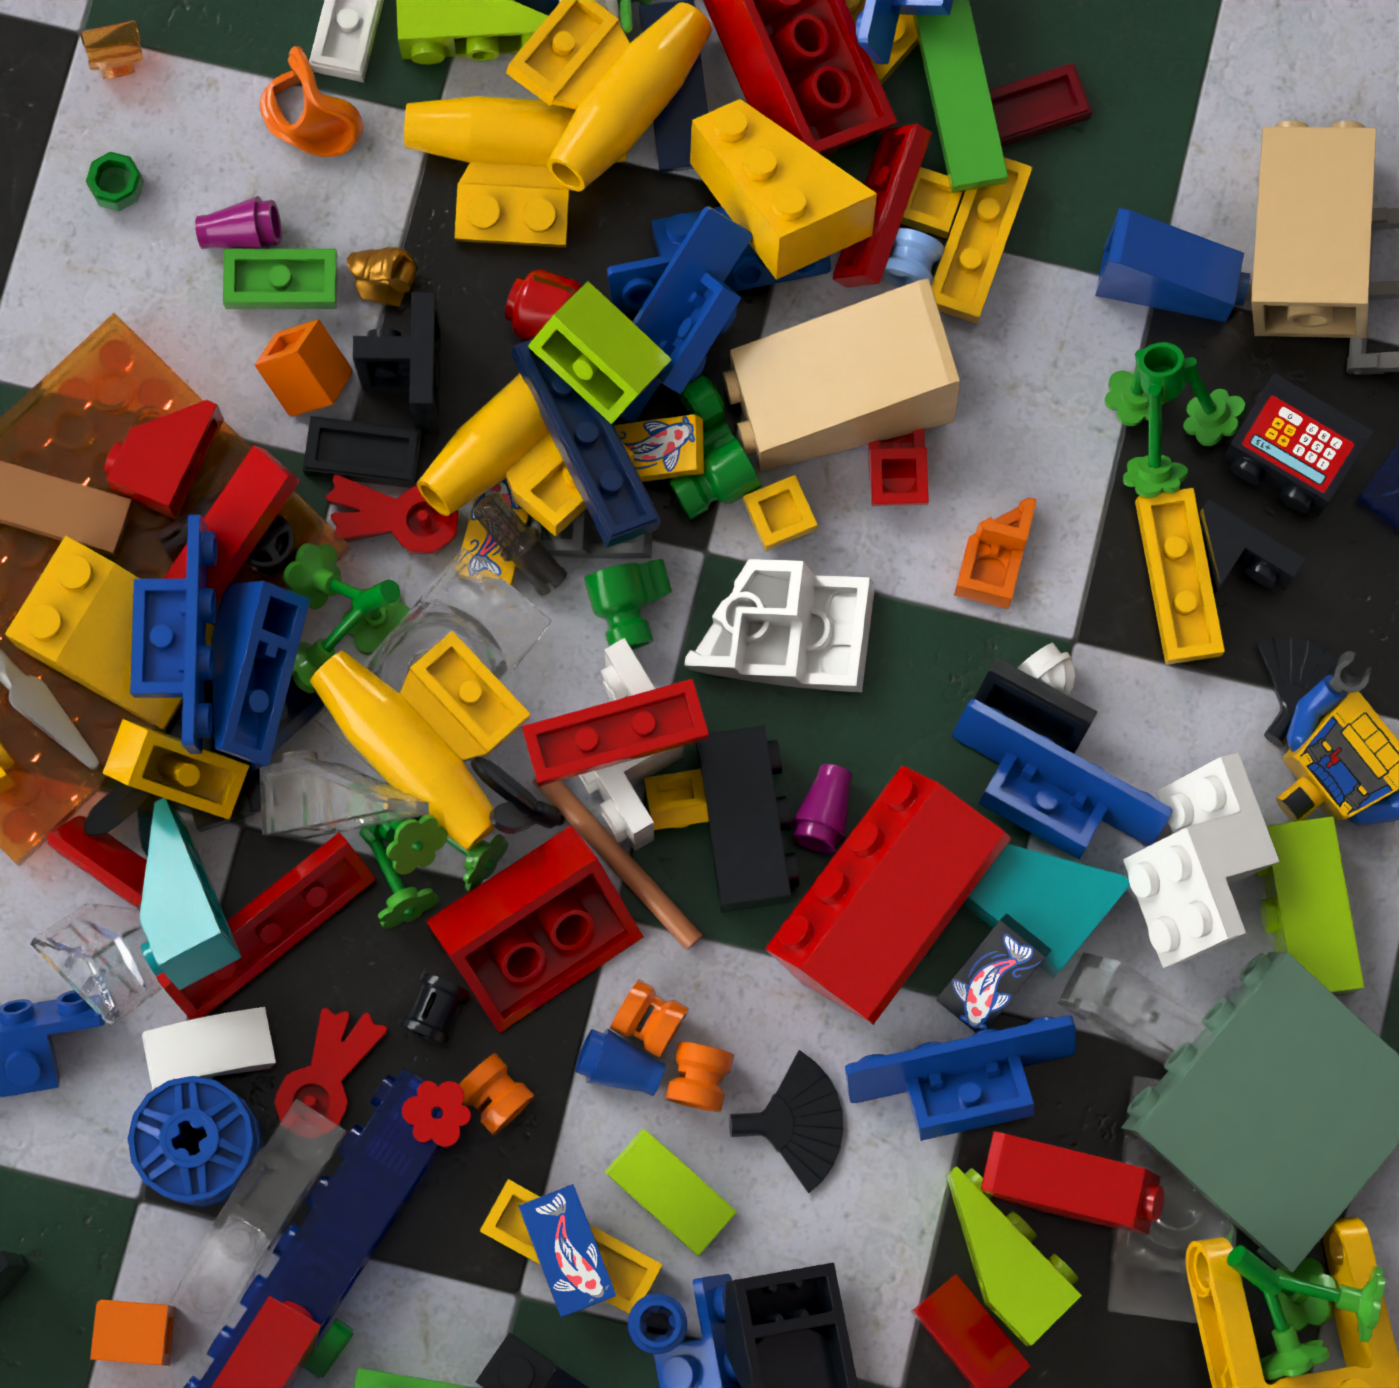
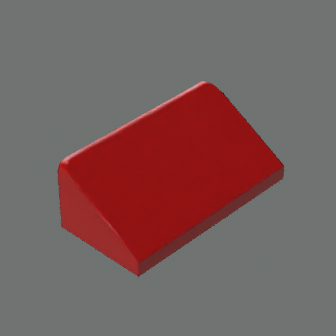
M75 816L50 832L46 840L52 849L138 910L141 909L146 859L109 833L97 836L87 835L83 829L86 820L84 816Z
M957 1274L952 1276L911 1310L912 1314L972 1388H1008L1031 1367Z

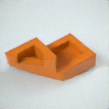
M1028 497L1019 502L1018 507L994 520L992 517H989L978 524L976 533L968 538L954 596L1009 609L1037 499Z

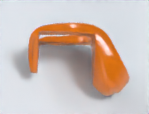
M294 46L289 51V58L287 59L292 71L286 72L272 80L260 97L259 106L264 123L274 136L304 152L319 157L342 155L352 149L362 136L364 127L361 115L351 103L319 92L313 70L306 54L303 52V48ZM298 83H302L304 93L303 112L298 121L291 124L283 116L275 96Z

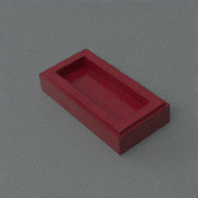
M1074 62L989 90L1001 147L1090 119L1092 115V109Z

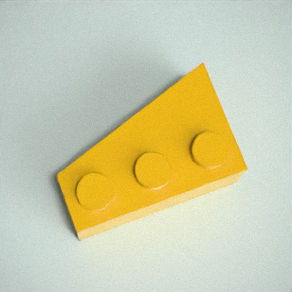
M738 99L692 120L690 164L732 221L751 232L752 238L749 244L776 280L872 236L877 193L743 100Z

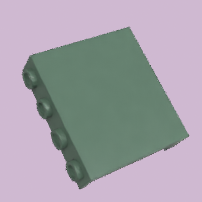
M1269 952L1266 956L1263 953L1257 955L1246 965L1239 976L1243 983L1229 1000L1224 997L1208 1010L1202 1019V1024L1205 1028L1193 1043H1183L1170 1055L1164 1066L1168 1072L1154 1089L1151 1086L1146 1087L1133 1099L1127 1108V1113L1130 1117L1121 1129L1127 1134L1138 1136L1254 1241L1260 1247L1257 1252L1273 1267L1293 1273L1399 1145V1054L1289 953Z

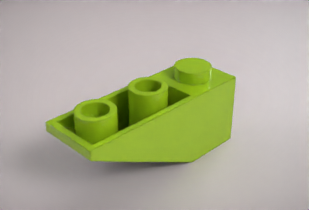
M396 0L398 42L402 60L412 59L413 62L424 65L440 63L445 57L467 56L472 61L486 62L499 58L500 54H517L548 17V15L513 0Z
M956 1166L946 1175L984 1304L1025 1346H1032L1082 1296L1072 1286L1079 1278L1056 1254H1053L1047 1260L1031 1243L1037 1237L1036 1233L1017 1213L1011 1211L1005 1216L990 1201L993 1196L981 1190L983 1177L972 1168L964 1174Z

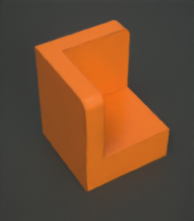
M319 319L276 332L254 365L287 414L292 417L333 405L353 374L351 366Z
M99 1300L96 1304L90 1360L170 1366L176 1306Z

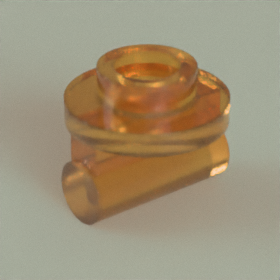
M135 20L80 31L83 48L88 58L89 70H101L103 79L132 74L135 72L133 63L144 59Z

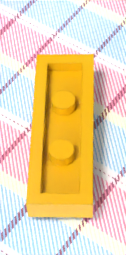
M1005 157L1004 160L1008 174L1006 183L965 190L931 285L938 311L978 324L1033 168Z
M1194 488L1182 489L1175 493L1162 492L1160 495L1152 498L1138 496L1135 504L1165 665L1221 657L1225 650Z
M508 1179L482 1225L480 1232L541 1265L518 1205L540 1196ZM589 1224L616 1293V1297L608 1299L606 1302L630 1314L633 1306L640 1299L647 1296L663 1264Z

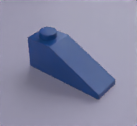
M266 581L231 583L223 593L211 638L215 656L213 707L216 750L261 766H269L310 599Z

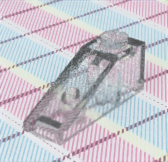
M315 751L286 752L283 754V762L260 767L262 835L305 840L429 815L428 802L400 791L342 763L320 761Z
M1084 952L1057 1003L1098 1030L1165 1065L1170 1055L1185 1042L1192 1044L1205 1028L1202 1024L1204 1014L1119 960Z

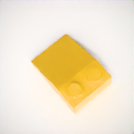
M65 535L5 635L17 649L165 732L183 702V698H134L130 694L134 579L139 578ZM206 623V645H212L211 638L214 626L210 623Z

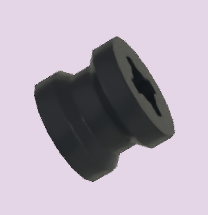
M277 514L246 559L245 564L252 572L261 576L274 577L283 574L286 567L296 560L298 543L291 525L283 516ZM261 550V551H263V552H268V554H264V553L258 552V551Z

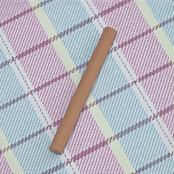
M536 777L534 778L532 783L553 806L559 809L562 816L686 950L690 949L702 938L703 934L630 854L616 842L607 829L561 780L538 787Z

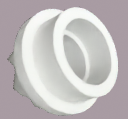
M1050 643L1035 652L1017 668L1066 695H1069L1074 687L1075 671L1071 661L1072 658L1068 652L1061 653L1054 643Z

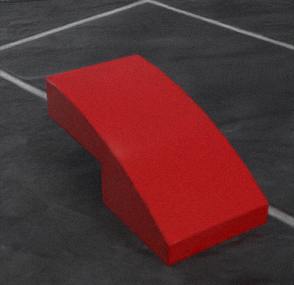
M924 428L915 430L911 434L883 441L869 442L868 464L871 506L928 505V465Z

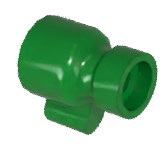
M725 420L707 430H703L704 474L686 475L669 481L678 501L690 520L708 511L709 504L713 501L718 500L725 504H732L743 498V496L762 487L751 462L738 440L734 438Z
M656 559L641 564L636 562L620 564L585 576L584 581L592 610L597 617L608 622L609 628L605 633L608 647L625 638L632 650L654 642L649 622L641 617V609L672 592L663 559Z

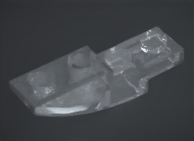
M296 1099L266 1146L259 1149L226 1201L186 1269L169 1303L215 1333L220 1334L284 1236V1229L347 1134V1131Z

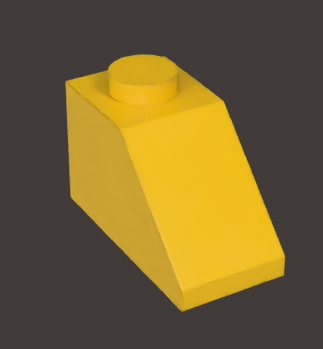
M122 719L103 774L127 786L230 820L250 765L203 748L202 754H189L183 747L181 739Z

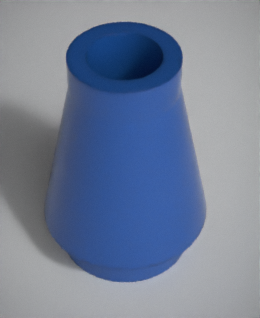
M608 1028L604 1033L591 1029L580 1051L575 1072L586 1076V1083L638 1091L654 1096L661 1083L666 1064L653 1059Z
M665 1294L647 1295L640 1299L631 1309L628 1317V1331L633 1342L641 1350L651 1354L668 1353L678 1347L683 1341L687 1332V1316L681 1304L674 1298ZM660 1313L667 1317L669 1329L664 1335L653 1336L647 1331L646 1322L651 1315Z

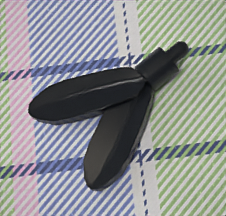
M475 757L471 761V766L480 779L508 801L496 806L490 812V822L496 829L506 834H515L535 824L549 829L556 825L561 826L564 824L565 819L560 815L557 807L537 801L527 789L499 766L482 757Z
M122 783L103 797L90 810L83 829L90 836L108 833L137 810L140 845L147 857L154 802L163 797Z

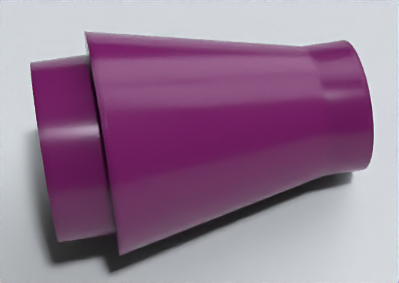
M259 196L208 215L197 216L195 220L196 236L201 249H269L270 245L280 244L282 239L281 219L275 201H262Z
M833 764L820 765L817 777L791 821V826L794 829L792 840L796 844L814 852L831 854L836 852L838 843L846 840L849 787L853 777L850 771Z

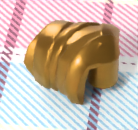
M388 246L383 249H369L359 251L358 253L352 252L346 258L347 266L355 277V288L360 298L364 301L369 300L380 305L399 307L404 293L410 291L418 270L411 254L399 247Z

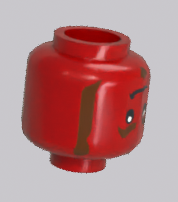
M536 269L530 272L525 279L519 277L514 282L507 299L505 319L512 322L513 332L517 337L526 341L534 339L550 318L582 287V284L568 277Z

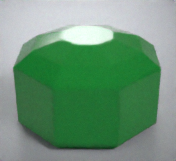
M108 152L91 162L86 183L100 207L121 211L139 200L144 180L131 156Z
M701 373L694 381L688 382L681 394L677 393L688 414H696L703 419V429L707 430L725 419V405L722 395L717 386L704 374Z

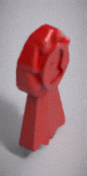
M334 475L333 477L335 488L327 494L326 501L332 505L359 511L334 512L330 514L331 520L336 526L333 534L336 543L341 544L392 533L400 545L406 548L409 553L436 555L457 536L458 510L449 516L440 514L427 503L417 486L411 487L395 499L340 475Z
M328 1008L321 1010L311 1066L292 1071L286 1075L276 1093L275 1107L280 1122L285 1129L303 1138L315 1139L329 1134L339 1127L348 1105L342 1081L388 1032V1028L384 1025H375L368 1013L362 1015L346 1040L342 1042L351 1019L350 1013L343 1011L334 1015Z

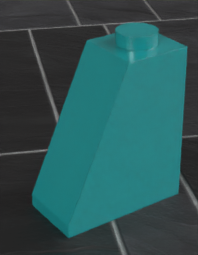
M1007 844L963 905L992 928L996 926L1006 913L1051 949V952L1039 967L1054 978L1128 889L1130 883L1129 879L1121 874Z

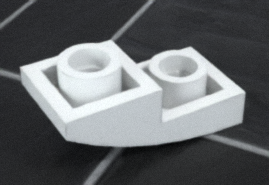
M265 1007L187 1020L144 1031L142 1034L152 1090L172 1079L196 1076L212 1080L215 1076L270 1069L276 1063Z

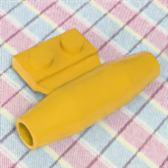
M562 0L509 62L506 74L549 106L558 105L576 110L547 162L550 173L559 183L570 190L583 191L632 149L680 90L712 31L709 20L699 9L688 3H678L630 43L618 22L619 19L596 1Z
M469 96L406 104L404 120L405 148L470 163L457 186L454 237L456 241L567 247L570 192L568 188L552 176L547 162L574 115L575 109L558 105L549 106L543 100ZM628 152L617 162L627 161Z
M519 373L456 431L419 479L417 487L423 498L433 509L444 516H449L506 479L514 497V502L556 537L587 507L547 429L532 392ZM624 445L632 463L634 464V452Z
M453 631L409 668L400 693L344 650L332 656L314 673L310 683L348 741L414 811L422 817L426 815L434 816L438 821V825L443 826L448 832V837L467 851L479 844L494 830L495 827L489 819L490 812L494 807L464 762L473 760L475 757H488L530 719L531 714Z

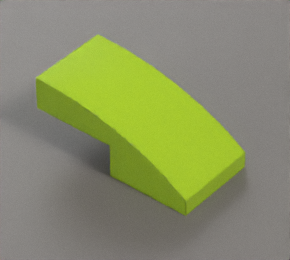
M643 1128L604 1171L642 1208L654 1216L697 1256L705 1250L737 1213L701 1178Z

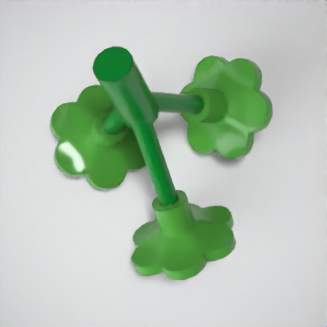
M309 542L299 548L296 554V561L291 562L284 571L283 581L289 588L288 591L310 599L309 608L314 610L324 606L328 596H334L337 593L350 598L352 606L351 609L344 613L342 622L326 639L320 638L313 645L307 642L299 643L291 676L301 690L307 693H314L315 689L310 683L311 677L327 660L335 655L334 647L347 634L354 637L355 646L361 653L369 655L377 652L379 649L386 652H395L403 646L404 632L412 627L414 616L409 607L401 604L400 588L395 581L388 579L368 589H358L342 582L341 571L336 565V549L328 544L317 546Z
M1242 1245L1235 1247L1229 1253L1227 1264L1263 1292L1276 1328L1271 1333L1277 1350L1273 1354L1260 1359L1265 1380H1274L1282 1376L1294 1377L1308 1372L1313 1365H1318L1329 1359L1328 1348L1325 1347L1322 1340L1300 1343L1296 1332L1304 1331L1310 1324L1315 1326L1326 1324L1332 1317V1301L1336 1302V1308L1356 1313L1359 1340L1367 1343L1370 1341L1372 1330L1376 1327L1379 1319L1381 1299L1385 1288L1383 1268L1374 1266L1366 1285L1362 1289L1346 1285H1340L1339 1287L1336 1279L1324 1274L1322 1264L1313 1258H1304L1292 1273L1279 1268L1274 1271Z

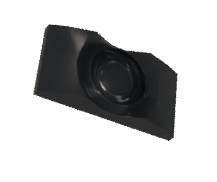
M834 1262L726 1282V1355L741 1388H859Z

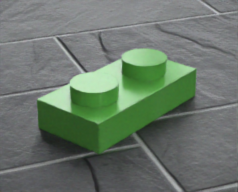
M224 249L223 305L225 309H337L336 249Z

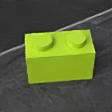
M589 281L550 318L528 345L538 357L610 424L632 404L672 360Z

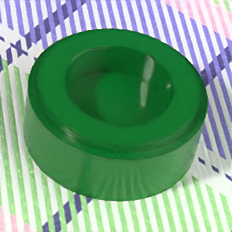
M336 1317L310 1354L303 1368L318 1379L320 1377L323 1378L354 1335L353 1329Z

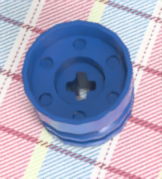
M196 1076L168 1080L149 1092L132 1116L127 1138L131 1163L146 1185L168 1199L198 1207L225 1203L245 1190L259 1170L264 1149L260 1121L248 1102L216 1080ZM189 1126L207 1134V1137L199 1142L200 1152L196 1155L186 1148H180L179 1144L187 1139L186 1128Z

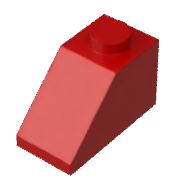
M205 400L130 428L124 443L117 441L111 448L105 462L104 472L108 473L106 481L114 494L132 499L137 504L177 520L224 421L218 405Z

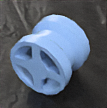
M899 228L882 279L897 288L929 278L930 285H932L934 278L931 274L933 264L940 262L944 246L938 240L925 233L907 228Z

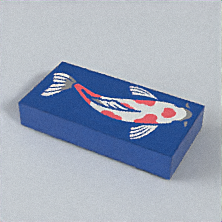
M574 1184L518 1205L561 1318L616 1297Z

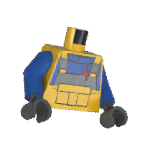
M1347 651L1342 654L1338 660L1334 676H1325L1296 704L1286 736L1290 749L1282 760L1297 781L1276 797L1278 806L1293 822L1304 820L1318 807L1321 808L1327 817L1334 816V821L1347 819L1357 826L1399 820V740L1359 692L1368 684L1372 667H1368L1364 674L1357 677L1350 676L1344 671V667L1354 660L1355 652Z

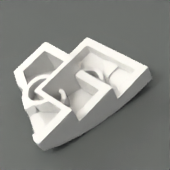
M749 559L734 582L733 592L729 597L722 600L712 616L713 624L695 651L690 650L685 657L684 666L688 670L710 675L797 688L862 692L875 584L870 577L814 575L804 561Z

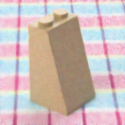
M1294 120L1281 121L1275 127L1262 128L1251 300L1255 336L1368 338L1376 128H1365L1362 123L1355 121H1340L1332 124L1331 127H1309L1304 122Z
M929 278L915 281L731 349L730 370L722 372L730 405L740 403L745 420L737 423L741 447L747 456L755 455L759 472L868 445L869 442L883 441L911 434L915 430L923 428L926 430L954 423L960 386L958 372Z

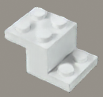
M625 638L604 649L606 668L601 670L604 678L602 685L611 701L655 689ZM684 746L577 776L588 794L598 790L604 802L600 804L603 811L601 816L617 843L627 839L635 852L654 840V822L633 786L644 781L645 777H650L683 758Z
M1239 752L1219 757L1159 789L1157 793L1160 801L1173 810L1167 822L1173 834L1123 859L1128 872L1130 887L1137 896L1148 926L1150 942L1157 951L1163 968L1180 964L1246 934L1229 886L1279 862Z

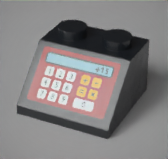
M1273 373L1222 459L1232 464L1230 466L1231 471L1242 480L1254 485H1259L1262 482L1279 492L1280 500L1291 509L1304 514L1311 511L1319 516L1330 502L1374 431L1278 374Z

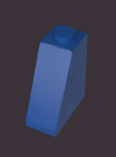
M1119 208L1105 243L1095 296L1226 322L1235 305H1244L1250 273L1241 272L1244 253L1134 211Z

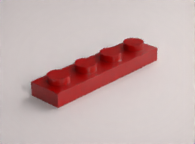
M339 832L227 921L242 958L181 990L175 986L165 973L160 974L156 979L190 1020L205 1017L377 879Z

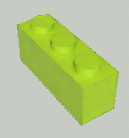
M1334 816L1267 825L1266 827L1279 862L1254 875L1255 877L1263 876L1267 899L1260 901V915L1265 933H1273L1276 952L1289 953L1335 996L1354 994L1365 988Z

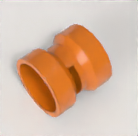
M638 979L618 1010L610 1029L624 1038L636 1037L643 1042L646 1051L661 1058L681 1026L689 1008L676 1000L664 1001L656 996L654 987ZM653 1005L655 1008L653 1009L652 1013L647 1019L645 1025L642 1029L639 1028L645 1016L647 1015L649 1009Z
M679 1041L675 1061L679 1066L678 1073H680V1076L669 1081L665 1099L696 1109L721 1112L725 1093L718 1085L722 1083L723 1077L731 1072L734 1054L706 1045Z
M496 1053L479 1064L459 1084L464 1091L463 1104L465 1106H474L480 1112L481 1123L493 1136L517 1117L535 1097L524 1083L514 1082L508 1076V1066Z

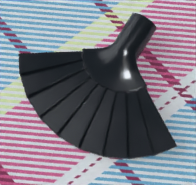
M1274 637L1256 642L1275 687L1273 690L1280 705V712L1268 727L1264 736L1271 743L1279 747H1283L1287 742L1286 736L1298 701L1325 676H1334L1339 657L1328 648H1324L1312 641L1294 637ZM1348 666L1344 667V671L1348 675L1357 677ZM1362 689L1359 692L1367 701L1365 691Z
M798 1050L778 1090L772 1095L768 1105L762 1112L729 1115L731 1137H765L776 1152L780 1153L808 1194L824 1180L833 1167L840 1151L844 1129L843 1113L837 1091L821 1067L800 1050Z

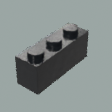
M765 725L709 733V739L696 742V751L709 820L707 824L720 911L724 913L789 903L791 897L790 888L798 887L800 883L795 852L784 853L781 831L791 830L787 798L786 796L776 797L772 775L782 774L778 740L767 741Z

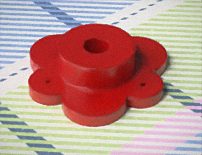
M425 1081L418 1087V1096L410 1097L404 1102L402 1106L403 1118L407 1123L414 1125L413 1136L418 1142L426 1143L432 1139L441 1147H450L460 1137L459 1126H465L471 1119L470 1110L465 1105H462L465 1097L464 1091L456 1082L447 1081L437 1087L434 1082ZM437 1108L443 1111V1115L439 1119H435L432 1116L433 1110Z

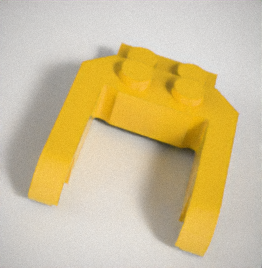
M1358 1217L1340 1218L1332 1224L1323 1236L1330 1276L1336 1279L1339 1287L1340 1285H1346L1362 1289L1369 1280L1373 1267L1377 1266L1371 1238L1365 1224ZM1224 1237L1192 1241L1188 1245L1186 1251V1272L1212 1388H1399V1356L1384 1293L1381 1299L1379 1319L1376 1327L1372 1330L1368 1343L1359 1340L1356 1313L1336 1308V1302H1331L1346 1365L1345 1368L1286 1377L1266 1383L1241 1275L1227 1264L1228 1255L1233 1250L1232 1245Z

